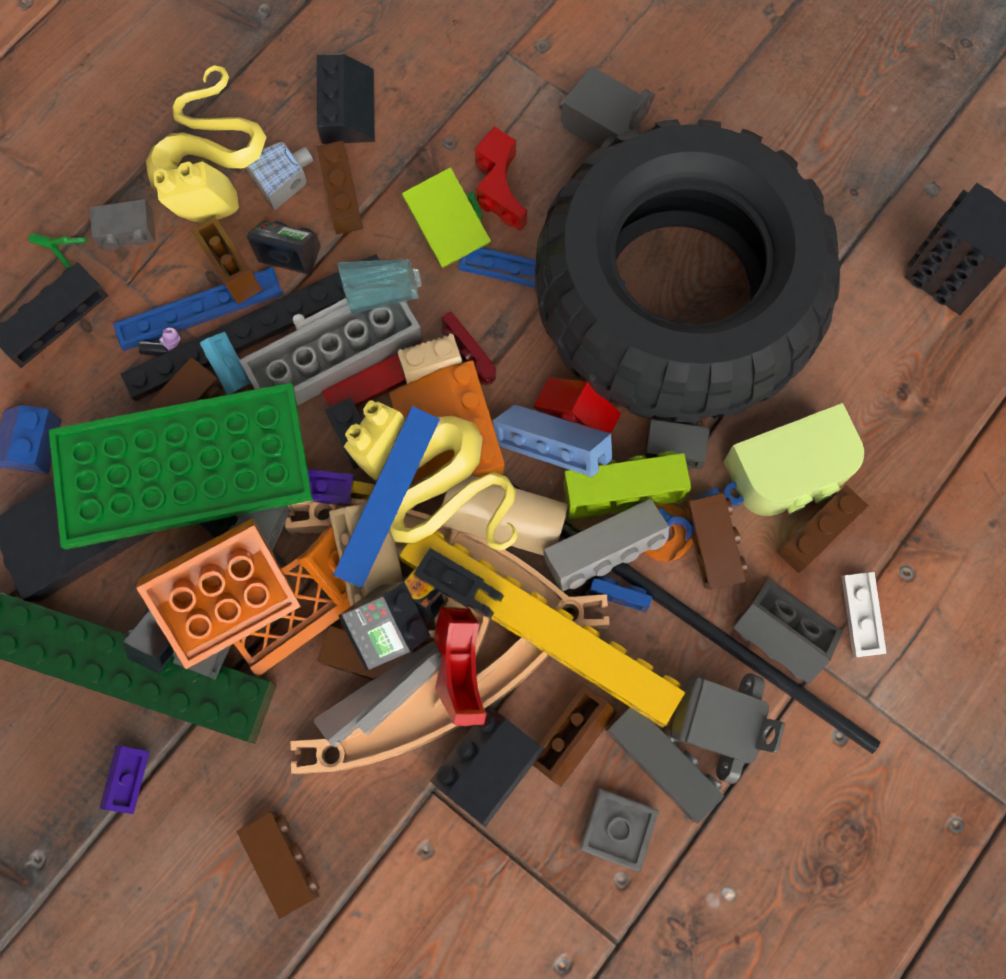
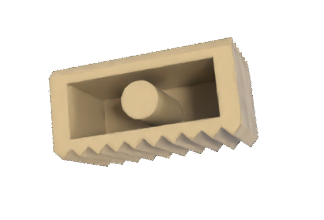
M449 334L448 337L444 335L443 339L439 337L437 340L433 339L432 342L427 341L426 344L422 342L421 345L416 344L415 347L410 346L409 349L405 347L404 350L399 349L398 351L400 365L407 384L444 367L461 364L462 362L454 335Z

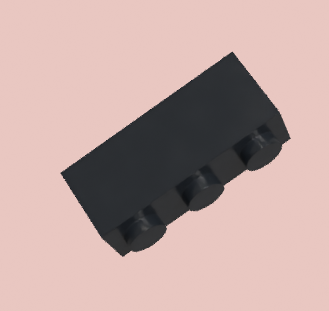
M345 54L317 55V129L322 144L344 141V143L375 142L374 69Z
M489 706L485 709L486 718L484 724L472 725L430 780L432 784L484 827L488 825L544 751V748Z

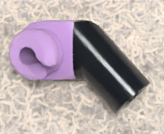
M174 328L164 329L162 337L157 342L141 340L139 343V353L141 355L160 356L174 349L180 342L177 330Z

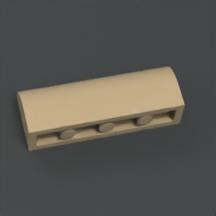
M470 475V477L446 491L442 506L467 484L480 477ZM492 484L477 492L443 526L485 538L486 526L504 496L505 491L502 486ZM515 488L514 502L495 529L494 539L496 542L503 543L511 538L513 530L507 525V522H510L516 528L518 535L515 543L511 546L544 556V549L558 543L568 504Z
M366 503L329 511L339 559L342 557ZM388 531L363 588L345 581L350 606L380 585L401 582L403 579L395 541L390 531Z

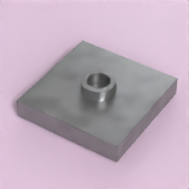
M599 789L579 850L640 872L659 810Z

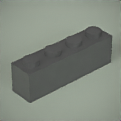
M631 707L606 730L613 740L693 823L698 824L725 797L719 791L722 788L721 784L711 774L708 773L705 776L697 768L699 762L690 752L686 750L682 753L675 745L677 740L672 739L671 732L665 727L660 730L650 719Z

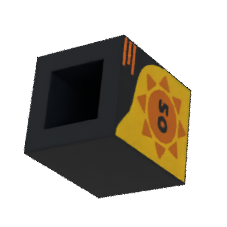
M415 568L401 582H405L422 619L431 623L439 613L440 607H444L448 602V597L414 577Z

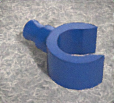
M663 507L660 508L659 512L669 526L668 538L670 527L672 525H680L685 530L684 539L686 543L692 534V527L689 521L683 517H672Z

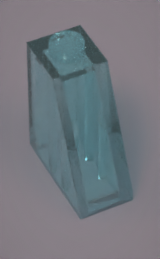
M410 260L337 263L351 314L419 298L417 287L422 286L418 269L412 270Z

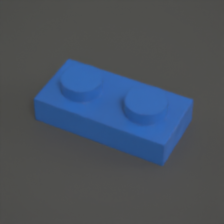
M601 577L600 580L594 578L589 595L607 594V601L645 613L649 609L652 596L646 595L647 591L636 586H629V589L618 586L616 580L608 577Z

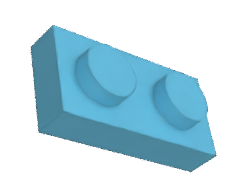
M225 332L200 342L227 395L251 384Z

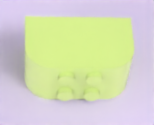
M841 403L733 445L723 463L731 481L736 482V492L739 497H743V505L747 509L762 516H774L788 511L790 515L806 508L805 504L813 500L816 504L832 498V494L839 491L840 487L861 467L864 459V447L844 404Z

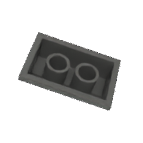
M770 578L764 582L733 627L745 640L753 642L768 657L780 662L794 676L803 679L808 684L829 663L843 633L842 630Z

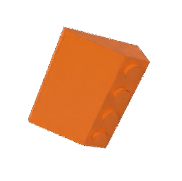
M473 361L444 367L389 392L392 408L399 411L404 417H407L411 407L414 406L435 417L455 416L475 423L483 439L480 463L471 475L482 477L491 472L503 475L505 463ZM454 451L442 452L418 468L412 479L413 483L433 474L451 461L455 455Z
M254 518L139 578L136 587L185 669L301 607Z

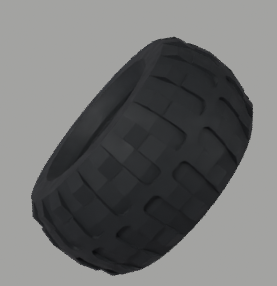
M678 119L656 122L654 128L641 133L637 129L626 131L615 137L614 142L610 143L607 149H597L558 192L547 211V218L537 242L535 291L539 303V314L544 329L556 344L557 353L562 361L577 377L581 376L587 381L598 395L610 403L615 401L620 405L630 408V413L650 419L654 415L671 418L673 422L700 421L701 418L710 416L715 419L735 415L745 411L747 407L754 403L771 398L781 391L806 366L830 327L833 309L839 296L840 267L837 231L833 217L826 215L824 211V196L813 179H803L798 173V162L784 150L780 149L775 152L761 143L763 137L746 129H742L741 133L721 128V122L699 119L698 125H681ZM664 227H689L702 230L723 241L738 256L749 279L750 302L730 317L713 323L688 325L668 321L646 310L630 295L619 276L616 260L632 241L647 232Z

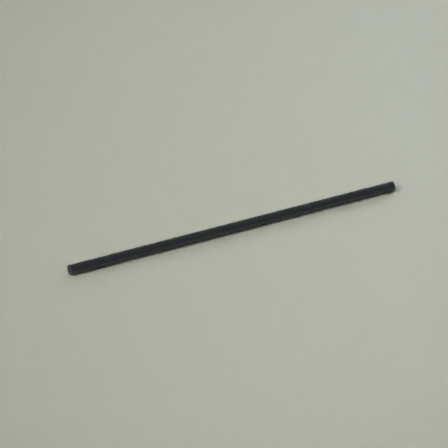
M511 482L514 488L520 489L518 486ZM564 520L560 535L567 539L582 531ZM622 562L612 568L611 571L631 585L645 589L647 591L646 595L652 596L655 602L865 750L873 754L878 749L881 741L629 564Z

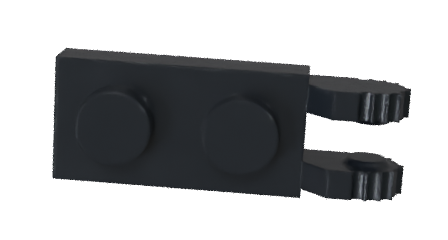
M431 548L413 574L417 579L466 608L470 607L490 619L494 612L485 604L474 600L477 592L480 590L489 598L501 602L504 597L498 590L484 583V579Z

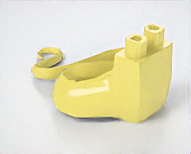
M216 65L209 67L205 71L203 82H206L208 75L213 71L221 73L220 81L215 86L188 91L178 96L172 107L174 119L176 122L191 129L243 131L251 137L248 145L235 151L211 140L183 132L171 133L152 147L146 160L150 184L158 192V200L177 216L198 223H204L214 216L219 220L235 213L239 208L237 191L229 178L203 161L195 164L189 161L181 163L178 167L182 158L187 155H194L208 159L225 168H245L260 158L266 140V135L259 124L245 118L209 119L192 118L183 115L182 109L186 103L219 94L226 86L229 79L228 73L224 67Z
M371 400L363 409L366 417L360 425H351L345 433L348 441L344 448L358 466L377 482L406 417L391 407ZM455 416L437 417L440 421L418 468L442 452L453 450L455 455L451 461L433 474L409 486L389 531L395 542L416 543L433 534L477 492L492 484L502 486L505 492L502 501L486 526L485 539L491 549L503 551L515 543L518 537L517 530L513 524L507 522V525L513 530V535L503 543L496 542L494 531L513 504L516 490L508 477L494 472L471 481L424 523L413 528L405 527L403 520L410 509L419 503L445 493L470 477L480 463L483 438L476 424Z

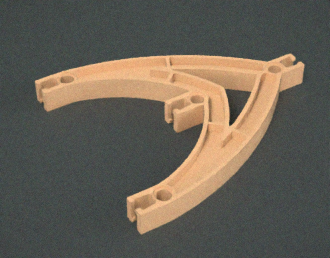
M351 498L350 506L364 504L368 500ZM308 501L287 505L290 509V517L286 519L285 528L291 535L297 534V532L300 534L322 533L331 524V518L319 520L318 514L323 509H330L332 511L350 506ZM410 509L406 513L403 522L406 528H413L424 523L431 515ZM295 511H309L310 518L308 520L291 521V516H295ZM443 525L437 529V531L444 535L443 540L452 546L454 543L460 544L470 552L469 557L477 562L480 559L487 561L496 568L494 572L503 578L506 575L514 578L521 584L520 589L526 593L531 594L532 591L538 593L548 601L546 605L555 611L558 608H573L578 615V618L573 622L582 628L586 624L595 630L608 629L610 625L609 616H603L601 619H584L583 608L598 605H600V608L608 607L607 594L568 597L552 582L505 549L503 551L491 549L485 538ZM395 542L399 559V555L408 543ZM449 597L446 606H444L466 608ZM470 608L479 622L476 641L477 657L490 621L489 618ZM439 613L435 617V625H437ZM435 630L429 631L430 637L423 642H432ZM520 638L500 658L477 675L478 690L484 709L488 706L491 707L510 693L539 667L549 655ZM439 671L369 735L364 734L360 728H357L337 746L340 757L334 764H329L325 759L327 749L333 747L326 739L290 741L291 751H295V755L302 753L301 748L317 749L316 764L302 766L298 764V761H291V774L335 772L372 764L418 748L460 727V725H453L435 689Z

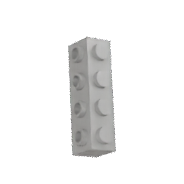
M649 499L544 549L545 564L561 591L569 588L576 589L593 576H603L610 572L614 566L622 562L630 563L639 554L649 549L657 550L668 541L669 526L652 499Z

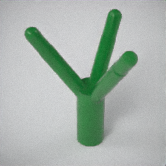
M31 233L29 236L30 243L50 248L66 268L72 267V265L59 251L58 245L87 242L85 237L68 238L67 236L52 238L37 233Z

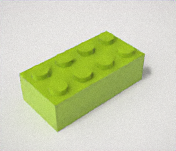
M666 451L654 458L646 459V456L639 455L629 458L628 462L617 463L616 460H611L607 465L599 463V472L593 477L572 470L565 471L562 488L565 503L568 504L567 517L568 520L624 512L649 499H652L655 505L683 503L691 489L685 454Z

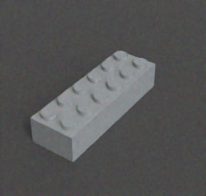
M391 281L239 361L255 390L293 383L298 406L321 394L322 390L397 354L399 349L409 348L422 341L423 338L420 325L394 281Z

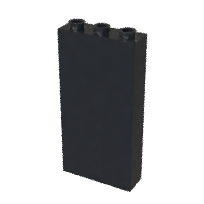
M54 482L0 515V550L4 557L3 562L15 582L16 593L25 601L41 602L154 533H146L65 550L60 544Z

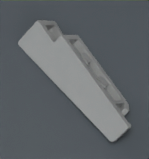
M434 640L314 719V723L331 746L337 747L358 727L364 734L369 735L439 671L442 655Z

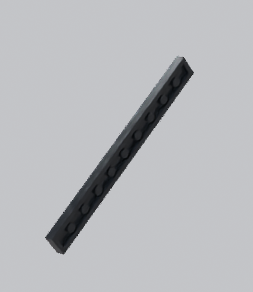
M377 254L125 371L121 373V377L131 398L137 401L162 389L191 357L204 368L211 366L200 345V342L207 338L225 332L237 354L294 327L293 317L295 315L301 314L304 319H307L361 290H364L366 293L389 282V277Z

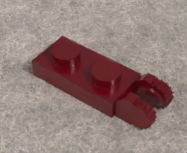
M451 311L442 317L441 332L443 336L454 335L463 361H473L478 379L483 385L490 386L496 379L495 365H493V362Z

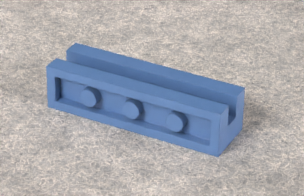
M515 404L493 420L499 447L590 477L599 472L598 463L607 465L612 460L610 433Z

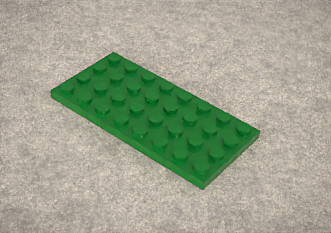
M293 383L49 429L60 544L65 550L313 500Z

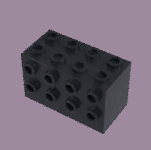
M977 182L969 192L963 189L908 262L907 266L911 269L905 278L914 287L922 289L931 295L937 303L945 305L958 315H961L1006 266V202L996 196L992 190L981 186Z

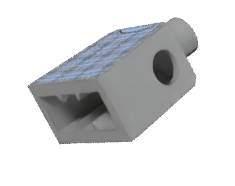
M279 142L262 149L260 158L248 165L246 169L275 210L306 185L307 180L302 168L314 160L306 147L292 154L284 142Z

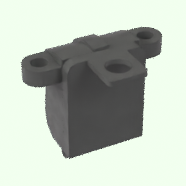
M591 67L587 69L559 105V108L562 110L560 120L564 128L570 133L600 147V150H605L610 143L614 142L615 137L626 131L639 129L642 120L650 110L655 94L647 89H644L639 94L598 69Z
M747 673L742 678L738 691L705 679L689 677L682 688L685 694L676 707L672 721V739L719 754L720 758L716 769L717 777L721 781L734 784L741 776L744 762L752 763L755 761L758 749L771 753L778 752L785 723L767 718L769 705L761 700L765 682L760 676ZM771 727H774V739L770 744H767L766 734Z

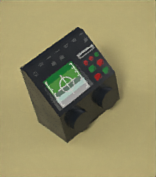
M262 221L249 231L247 235L259 263L307 275L312 274L321 247L317 233L308 228L296 229L288 227L279 221H274L273 223Z
M404 581L380 585L338 615L365 670H370L409 653L430 637V633Z

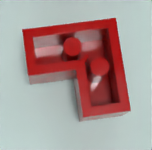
M548 378L533 405L541 413L610 434L621 416V413L608 400L598 395L587 381Z

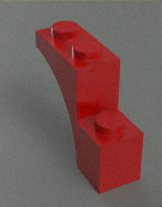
M494 126L475 148V164L483 173L488 174L476 188L477 202L485 211H492L498 215L507 226H514L521 231L527 224V209L514 198L506 180L509 165L516 156V140Z
M440 607L433 640L442 655L435 689L453 725H482L485 722L486 711L481 702L476 676V641L479 622L470 608Z

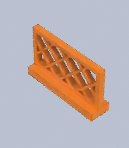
M303 554L284 566L282 571L286 575L297 576L294 594L296 598L315 601L313 613L308 617L295 616L294 610L291 612V615L286 614L281 617L290 619L288 631L282 635L269 633L270 624L267 625L265 633L255 631L250 634L265 637L263 649L253 656L244 646L246 637L242 639V642L239 640L233 643L250 665V669L256 677L262 675L339 619L338 615L350 607L348 597L342 604L338 605L332 599L319 598L321 590L319 584L316 597L298 594L301 577L314 579L310 574L302 573L303 566L298 559ZM299 565L298 572L290 571L291 569ZM318 602H325V603H326V604H324L322 607H320L319 609H317V607H318ZM293 619L301 620V622L292 627ZM268 638L276 639L267 645Z

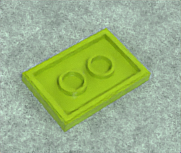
M451 167L402 193L404 201L442 269L491 243Z

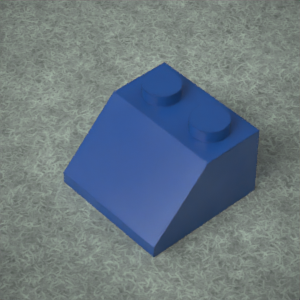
M19 405L4 410L0 424V468L48 474L52 460L49 429L59 428L61 419L51 410Z

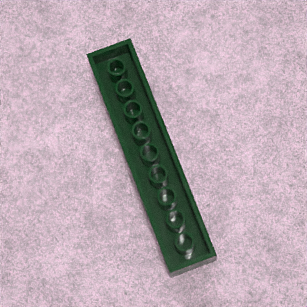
M0 593L1 660L249 743H256L277 686L272 682L221 666L216 680L173 663L174 656L160 674H157L127 658L123 643L126 634Z

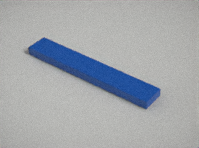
M480 248L460 259L458 266L460 271L535 288V281L469 266L475 265L486 269L510 272L512 275L520 274L535 277L536 260L487 248Z
M273 267L253 273L262 291L239 305L226 285L222 284L113 323L121 349L127 351L138 347L141 340L155 341L160 339L164 333L163 330L166 328H174L177 332L283 295Z
M414 406L411 407L333 576L363 588L440 421L439 418Z

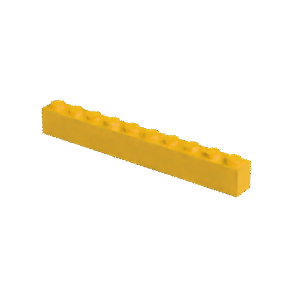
M437 530L416 543H408L399 555L404 564L412 569H417L431 548L484 579V583L504 595L501 602L492 600L480 590L474 597V600L491 608L494 612L491 617L492 620L661 727L668 723L685 694L684 691L679 689L681 684L672 677L664 675L662 678L652 672L654 667L640 658H637L636 661L625 655L627 650L613 641L610 644L604 642L599 638L600 633L586 624H584L583 628L572 621L574 617L561 608H558L557 611L546 605L548 601L536 592L526 593L520 589L521 584L508 575L504 578L494 572L496 568L483 559H480L479 562L468 556L470 552L458 543H454L453 546L443 540L444 535Z

